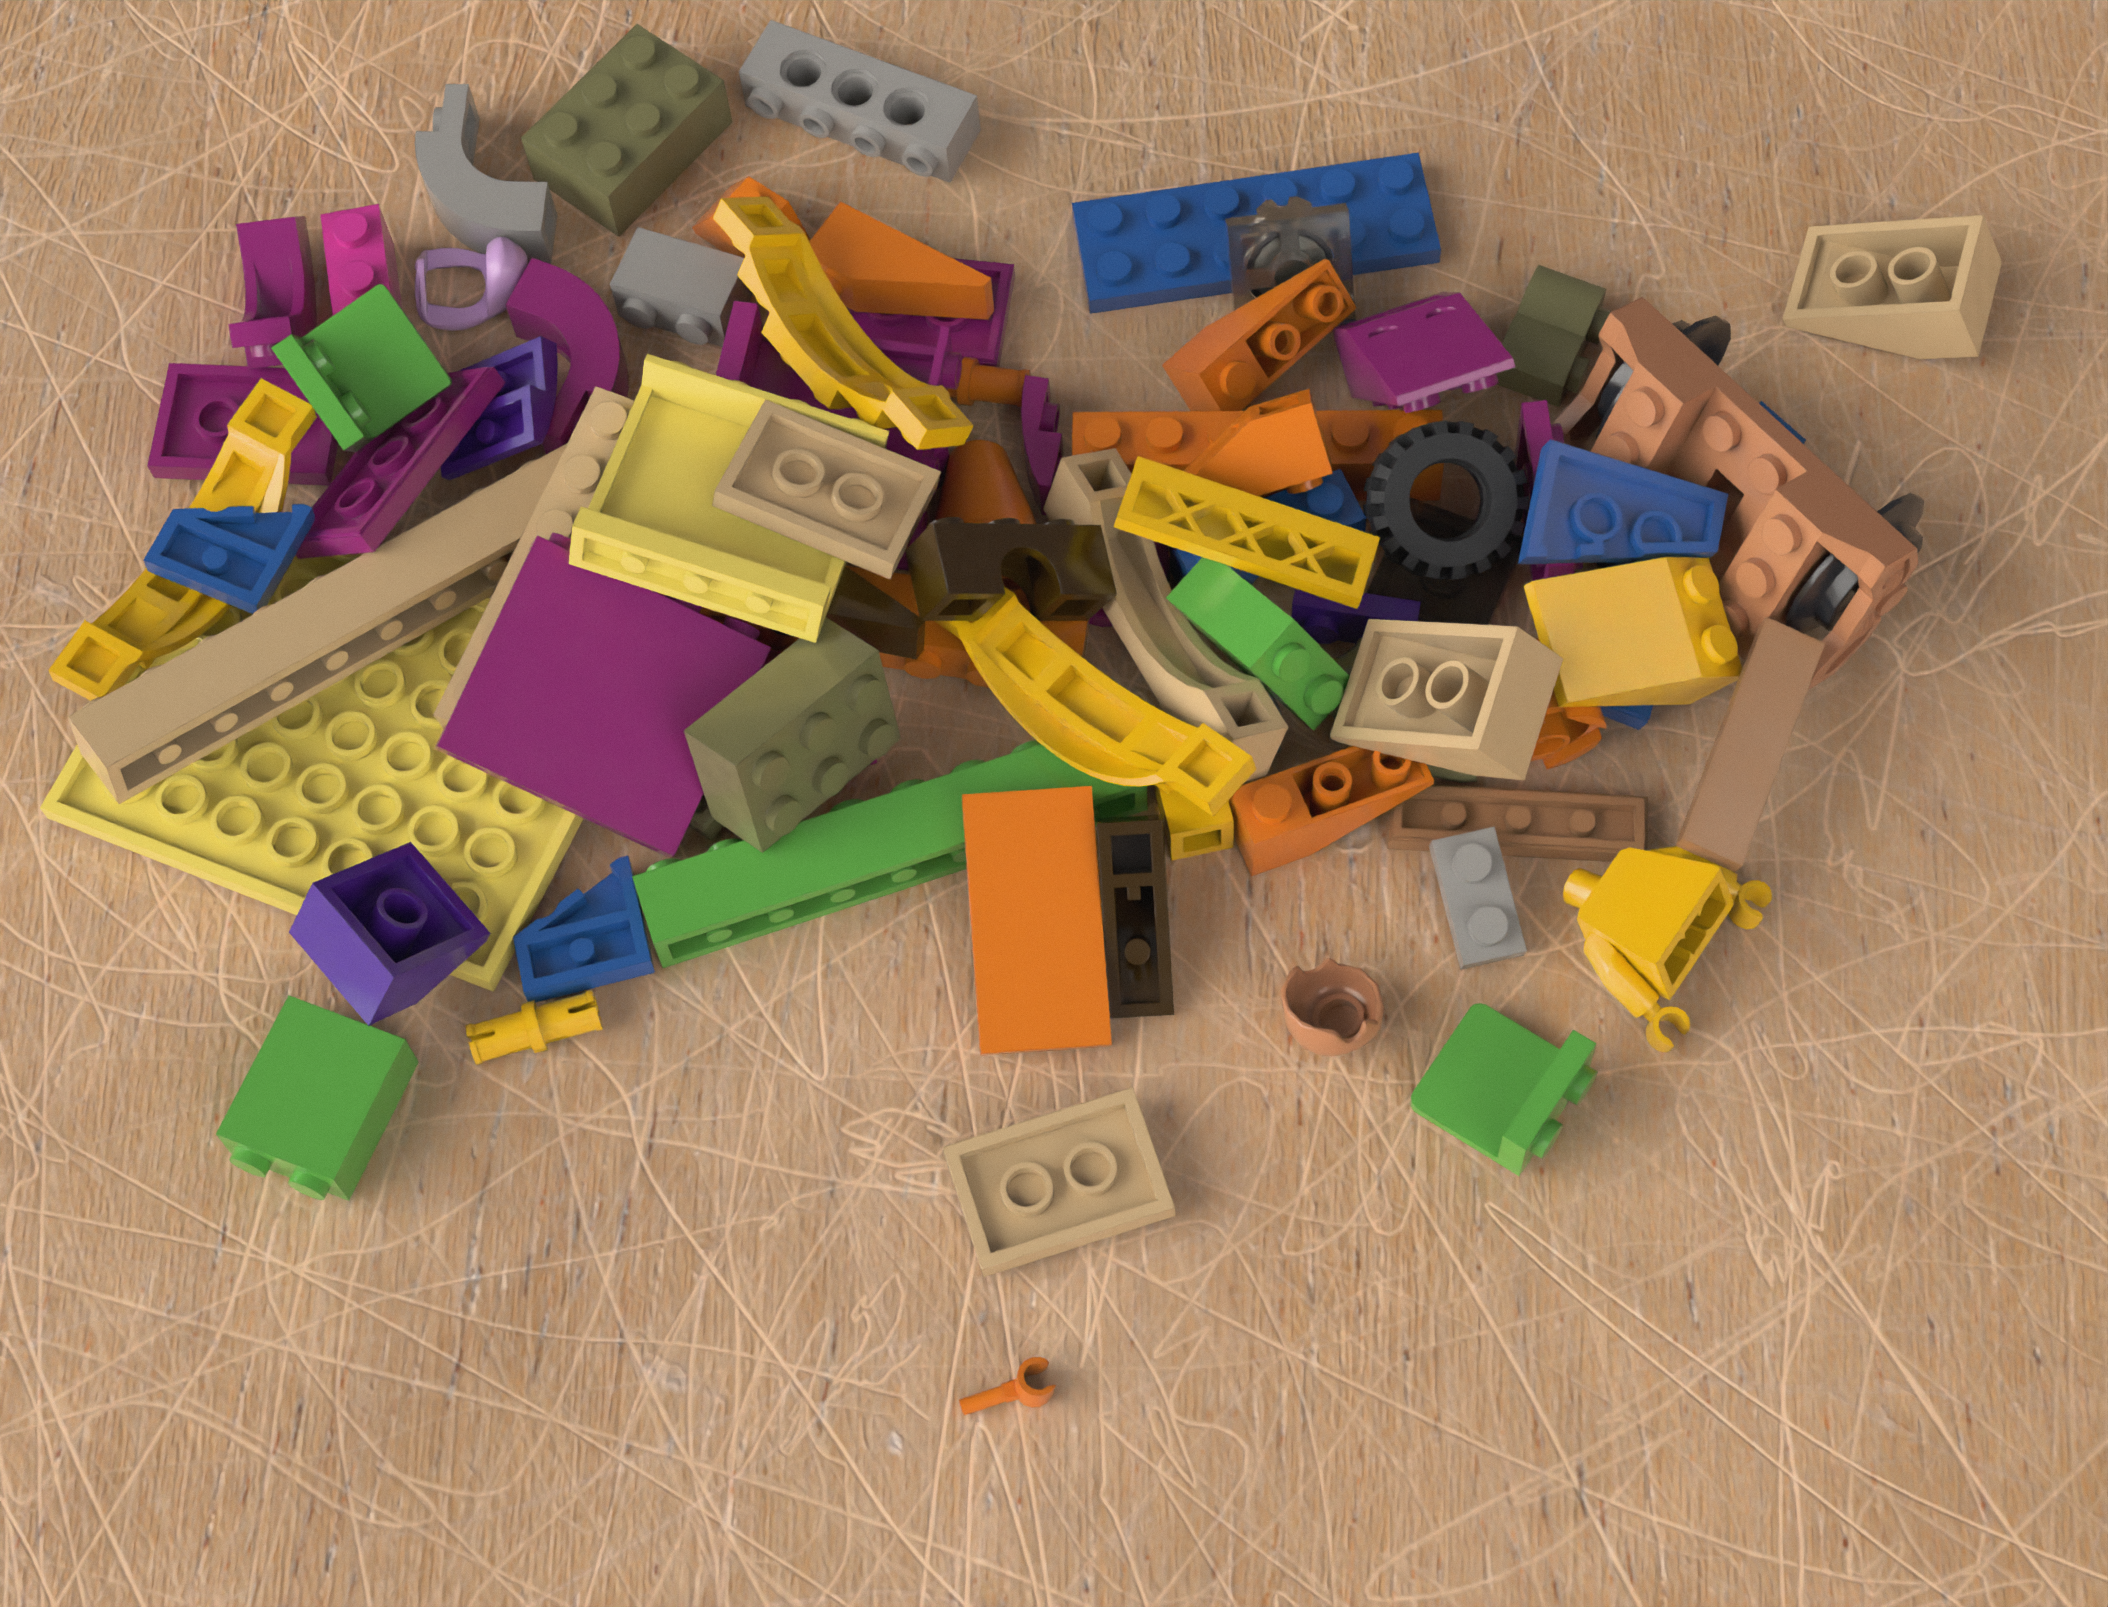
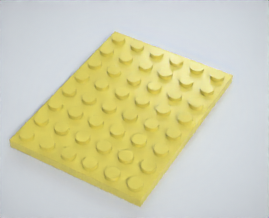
M363 553L298 559L295 556L267 605L278 602L305 587L314 578L331 573L360 557ZM490 598L477 603L121 804H118L81 755L79 747L76 745L40 807L48 819L295 915L298 914L313 882L411 842L491 933L487 941L449 975L492 992L495 991L515 952L513 937L529 925L584 819L434 749L443 728L433 714ZM232 606L202 635L169 654L155 658L148 669L172 660L195 647L206 637L217 635L252 616V613ZM139 665L126 684L139 678L147 669Z

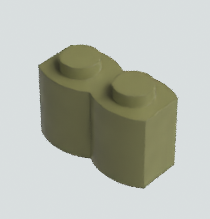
M1538 265L1502 342V345L1513 357L1516 367L1497 373L1499 380L1497 385L1540 401L1547 400V403L1560 407L1567 390L1577 394L1590 364V359L1582 357L1589 342L1597 345L1600 344L1598 335L1610 312H1612L1602 308L1606 289Z

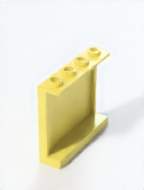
M647 354L644 360L641 387L588 508L580 507L572 525L569 564L816 643L846 561L713 507L714 491L765 399L885 449L889 431L869 425L860 419H850L812 407L801 400L784 398L750 387L748 384L738 380H728L703 372L679 361H669Z

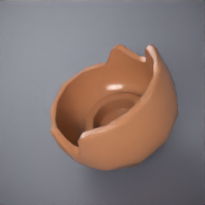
M1327 958L1320 966L1309 971H1303L1299 966H1295L1290 970L1280 990L1286 1027L1303 1049L1320 1056H1340L1364 1047L1376 1037V1034L1381 1029L1385 1007L1379 985L1361 968L1338 964L1332 958Z

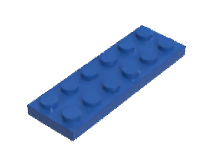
M1419 152L1072 203L1073 221L1090 314L1249 291L1250 289L1239 258L1241 240L1248 227L1263 214L1277 211V209L1282 207L1299 210L1313 217L1322 227L1333 254L1335 271L1339 277L1440 263L1441 247Z

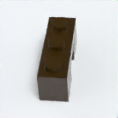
M945 517L928 524L926 530L905 550L920 621H977L1005 595L1002 576L1010 578L1021 587L1028 599L1031 614L1039 621H1088L1117 595L1101 525H1075V522L1071 519H1057L1045 524H1020V521L1015 518H1002L989 523H964L963 519L959 517Z

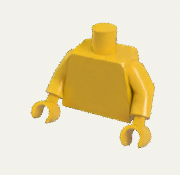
M1677 846L1650 849L1649 851L1628 847L1619 851L1603 876L1582 868L1575 869L1565 883L1563 898L1566 904L1579 909L1577 921L1585 938L1584 953L1604 986L1635 1018L1643 1015L1649 1022L1646 1026L1645 1034L1651 1047L1660 1052H1669L1673 1049L1674 1045L1669 1038L1661 1033L1659 1021L1671 1022L1680 1033L1685 1035L1690 1030V1019L1686 1012L1678 1007L1669 1006L1662 1008L1657 1002L1659 996L1671 1000L1728 914L1732 922L1740 928L1754 929L1764 917L1758 910L1751 908L1745 900L1752 901L1761 908H1766L1772 900V892L1765 882L1759 880H1750L1741 885L1737 882V874Z

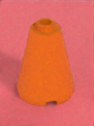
M971 440L965 442L964 445L957 446L951 452L946 466L934 521L945 517H959L963 519L964 523H989L1002 518H1015L1020 521V524H1037L1008 454L1002 446L987 440ZM1002 576L1004 587L1023 591L1013 580Z

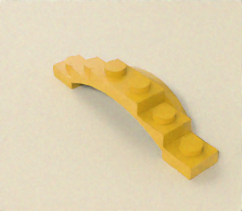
M769 197L721 198L713 219L731 238L732 244L745 254L737 276L755 295L757 302L770 312L761 333L780 353L782 360L791 366L809 386L815 398L828 409L853 407L858 417L869 425L881 429L898 427L903 438L917 450L964 445L974 425L952 402L950 393L943 385L926 384L910 376L895 365L872 342L836 293L821 267L806 233L800 226L790 221Z
M261 378L227 424L229 434L213 467L189 508H205L208 511L217 512L227 507L254 506L256 513L282 512L289 481L291 453L317 418L312 405ZM146 568L126 592L93 623L84 620L48 671L53 681L90 701L106 696L124 686L139 665L148 670L155 658L169 654L202 635L232 605L148 572Z
M1004 587L1005 595L977 621H935L961 639L972 662L993 694L1033 738L1064 762L1092 777L1123 786L1141 787L1156 785L1168 795L1176 790L1211 816H1214L1256 771L1254 760L1250 754L1206 724L1202 723L1198 728L1187 724L1142 700L1098 670L1036 619L1018 602L1015 593Z

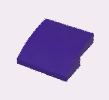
M540 336L459 370L494 367L506 383L441 465L442 478L447 480L455 479L543 443L552 420L556 401L558 375L557 343Z

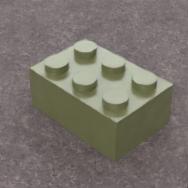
M636 24L521 137L533 179L537 182H548L549 189L619 237L732 123V117L723 79L639 24Z
M828 618L824 620L816 643L799 638L684 730L711 817L762 853L781 837L792 832L799 822L828 798L839 793L845 784L874 760L885 755L891 746L901 739L879 650Z

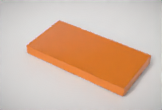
M1092 786L962 794L980 1056L1111 1047L1112 1040Z

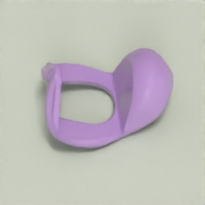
M496 237L491 240L487 245L486 254L459 248H439L422 251L415 263V299L420 318L431 327L457 331L475 327L501 314L507 309L505 304L527 267L528 261L525 251L521 246L506 237ZM452 267H469L479 270L485 279L484 295L476 304L466 308H452L430 304L427 301V271Z

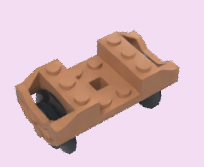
M1643 297L1610 312L1598 335L1603 350L1580 394L1553 424H1561L1564 444L1728 493L1718 552L1709 558V561L1719 583V594L1731 632L1737 641L1738 655L1746 661L1758 626L1766 617L1802 633L1823 626L1830 632L1822 640L1825 646L1808 689L1810 690L1834 675L1870 638L1880 623L1881 616L1895 607L1906 594L1908 587L1905 583L1918 565V553L1923 542V536L1916 530V526L1923 514L1924 500L1918 495L1909 493L1892 500L1878 511L1871 507L1718 366L1731 340V326L1725 319L1715 315L1696 321L1692 325L1683 320L1671 323ZM1600 425V427H1599V429H1598V432H1597V434H1596V442H1595V441H1594L1593 439H1591L1589 436H1590V435L1596 430V428Z

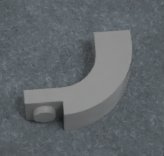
M446 84L443 106L435 107L433 131H416L415 152L418 167L435 213L455 238L474 251L486 254L487 245L491 240L496 237H506L521 246L527 255L528 263L531 258L551 264L558 215L548 182L504 181L489 177L477 170L473 163L480 118L469 84Z

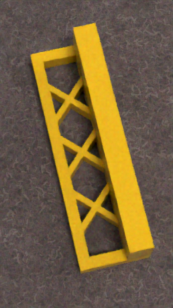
M1140 456L1137 457L1114 524V528L1355 609L1358 608L1380 540L1378 536Z

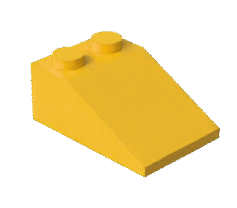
M1663 557L1535 580L1523 586L1539 641L1563 658L1554 686V693L1559 707L1691 704L1739 679L1742 665L1738 655L1737 641L1731 632L1719 594V583L1712 571L1709 558Z

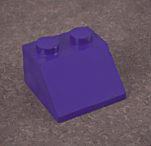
M411 842L313 882L289 930L291 936L368 1026L417 1004L480 948L491 934Z

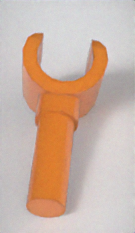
M1031 1357L1020 1365L1016 1379L1001 1383V1386L959 1399L963 1415L965 1416L1004 1402L1010 1403L1016 1400L1031 1408L1043 1406L1052 1397L1056 1385L1036 1390L1029 1387L1024 1378L1047 1370L1049 1361L1042 1357Z

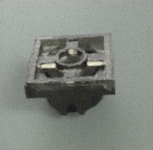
M1294 196L1289 197L1288 205L1277 206L1271 199L1265 200L1256 209L1257 215L1225 219L1233 311L1254 300V296L1256 298L1323 259L1330 261L1355 303L1349 210L1346 203L1312 207L1309 201ZM1355 310L1337 326L1355 321Z

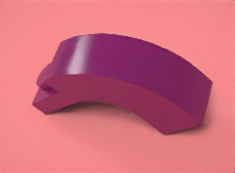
M305 216L236 224L245 281V312L242 321L230 323L228 326L232 348H245L248 369L283 365L271 348L291 334L303 337L316 328L315 281Z
M531 258L505 306L516 337L526 341L540 336L557 343V353L570 362L567 378L556 397L552 420L542 443L545 453L548 454L568 443L595 387L628 398L629 375L613 317L600 296L588 284L570 272Z

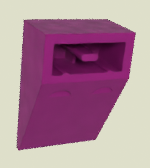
M1443 291L1337 326L1332 330L1351 397L1372 401L1373 407L1388 405L1389 410L1403 407L1405 413L1422 410L1441 402L1439 392L1461 388L1463 393H1471L1486 389L1499 383L1497 373L1516 367L1513 357L1460 292Z

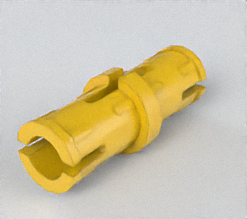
M592 989L587 990L586 993L539 1006L536 1005L534 1000L522 1003V1011L465 1025L467 1037L471 1038V1042L468 1043L476 1065L530 1048L533 1049L535 1054L548 1050V1043L594 1030H603L602 1019L598 1015L600 1012Z

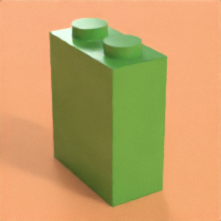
M1202 557L1166 597L1231 662L1247 675L1259 678L1269 694L1313 731L1342 700L1350 676L1292 617L1227 565Z
M288 995L216 1135L232 1154L229 1161L245 1172L258 1177H266L268 1171L271 1170L289 1177L288 1184L292 1188L314 1199L324 1200L327 1193L349 1201L419 1061L406 1039Z

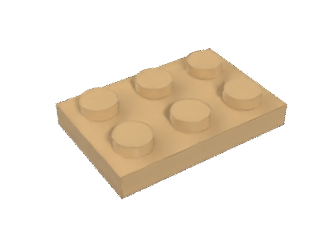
M765 399L714 491L712 506L891 579L938 486L941 471Z
M1133 1087L943 1147L944 1156L983 1277L1176 1216L1175 1205Z

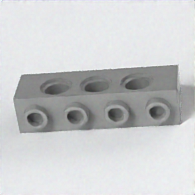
M773 20L769 21L739 70L745 105L758 115L767 119L778 118L800 126L806 132L818 138L829 137L848 144L866 156H880L899 163L911 172L923 177L933 176L951 183L981 130L977 95Z

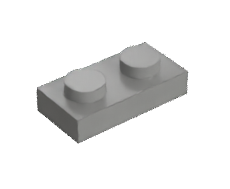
M1495 827L1432 840L1429 844V849L1460 970L1524 956L1527 949Z

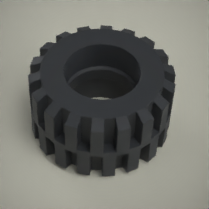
M1445 420L1432 422L1412 428L1410 431L1397 436L1388 443L1389 446L1383 453L1378 454L1372 464L1374 469L1371 476L1366 478L1364 491H1367V501L1363 505L1364 515L1369 519L1372 529L1369 533L1380 537L1379 545L1385 551L1383 554L1392 563H1397L1405 568V571L1418 576L1454 580L1467 578L1468 575L1480 574L1490 569L1494 561L1498 558L1503 559L1512 550V547L1509 545L1515 537L1521 536L1525 523L1521 522L1523 510H1529V496L1524 497L1523 483L1528 482L1524 469L1518 470L1513 460L1517 457L1509 446L1503 447L1497 441L1499 436L1488 429L1481 430L1473 427V423L1464 421L1447 422ZM1438 463H1452L1463 467L1475 480L1480 494L1479 512L1474 523L1466 532L1452 538H1438L1427 534L1416 524L1410 510L1409 497L1414 480L1423 470Z

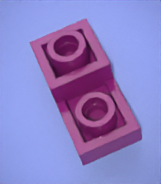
M1025 375L1021 410L1025 463L1035 502L1041 514L1047 516L1043 508L1061 458L1064 457L1062 433H1057L1060 404L1051 402L1049 378Z

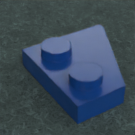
M292 504V512L256 513L254 506L227 507L217 512L208 511L205 508L173 509L143 561L148 572L253 614L269 603L316 519L313 508L305 504Z
M629 856L620 857L610 864L612 873L583 894L579 889H576L558 903L552 914L545 918L536 919L513 937L523 992L528 1002L534 1000L537 1003L655 973L641 904L632 878L634 872Z

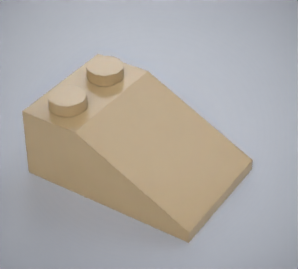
M1984 215L1809 226L1783 317L1786 327L1916 359L1979 357L2002 264Z
M1368 619L1330 738L1339 743L1372 751L1375 750L1384 754L1469 775L1525 780L1563 658L1518 626Z

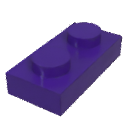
M1295 588L1291 617L1317 643L1331 644L1336 641L1356 644L1357 640L1363 637L1368 619L1419 621L1421 602L1363 593L1358 608L1355 609Z

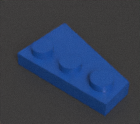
M1550 439L1541 448L1518 564L1638 562L1663 557L1711 558L1718 552L1728 493Z

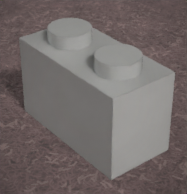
M637 227L610 282L618 315L640 328L656 327L677 333L683 339L694 344L703 345L711 343L723 347L734 301L749 302L753 294L737 276L744 258Z

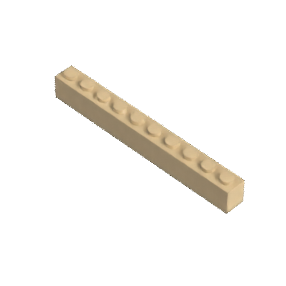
M567 444L539 459L525 463L517 471L492 485L475 490L466 499L439 514L422 519L413 528L379 545L375 552L363 553L360 557L331 573L314 578L305 587L272 605L261 607L247 619L217 635L206 637L192 649L162 665L146 670L139 678L106 696L91 700L82 709L67 716L81 755L118 804H121L492 596Z

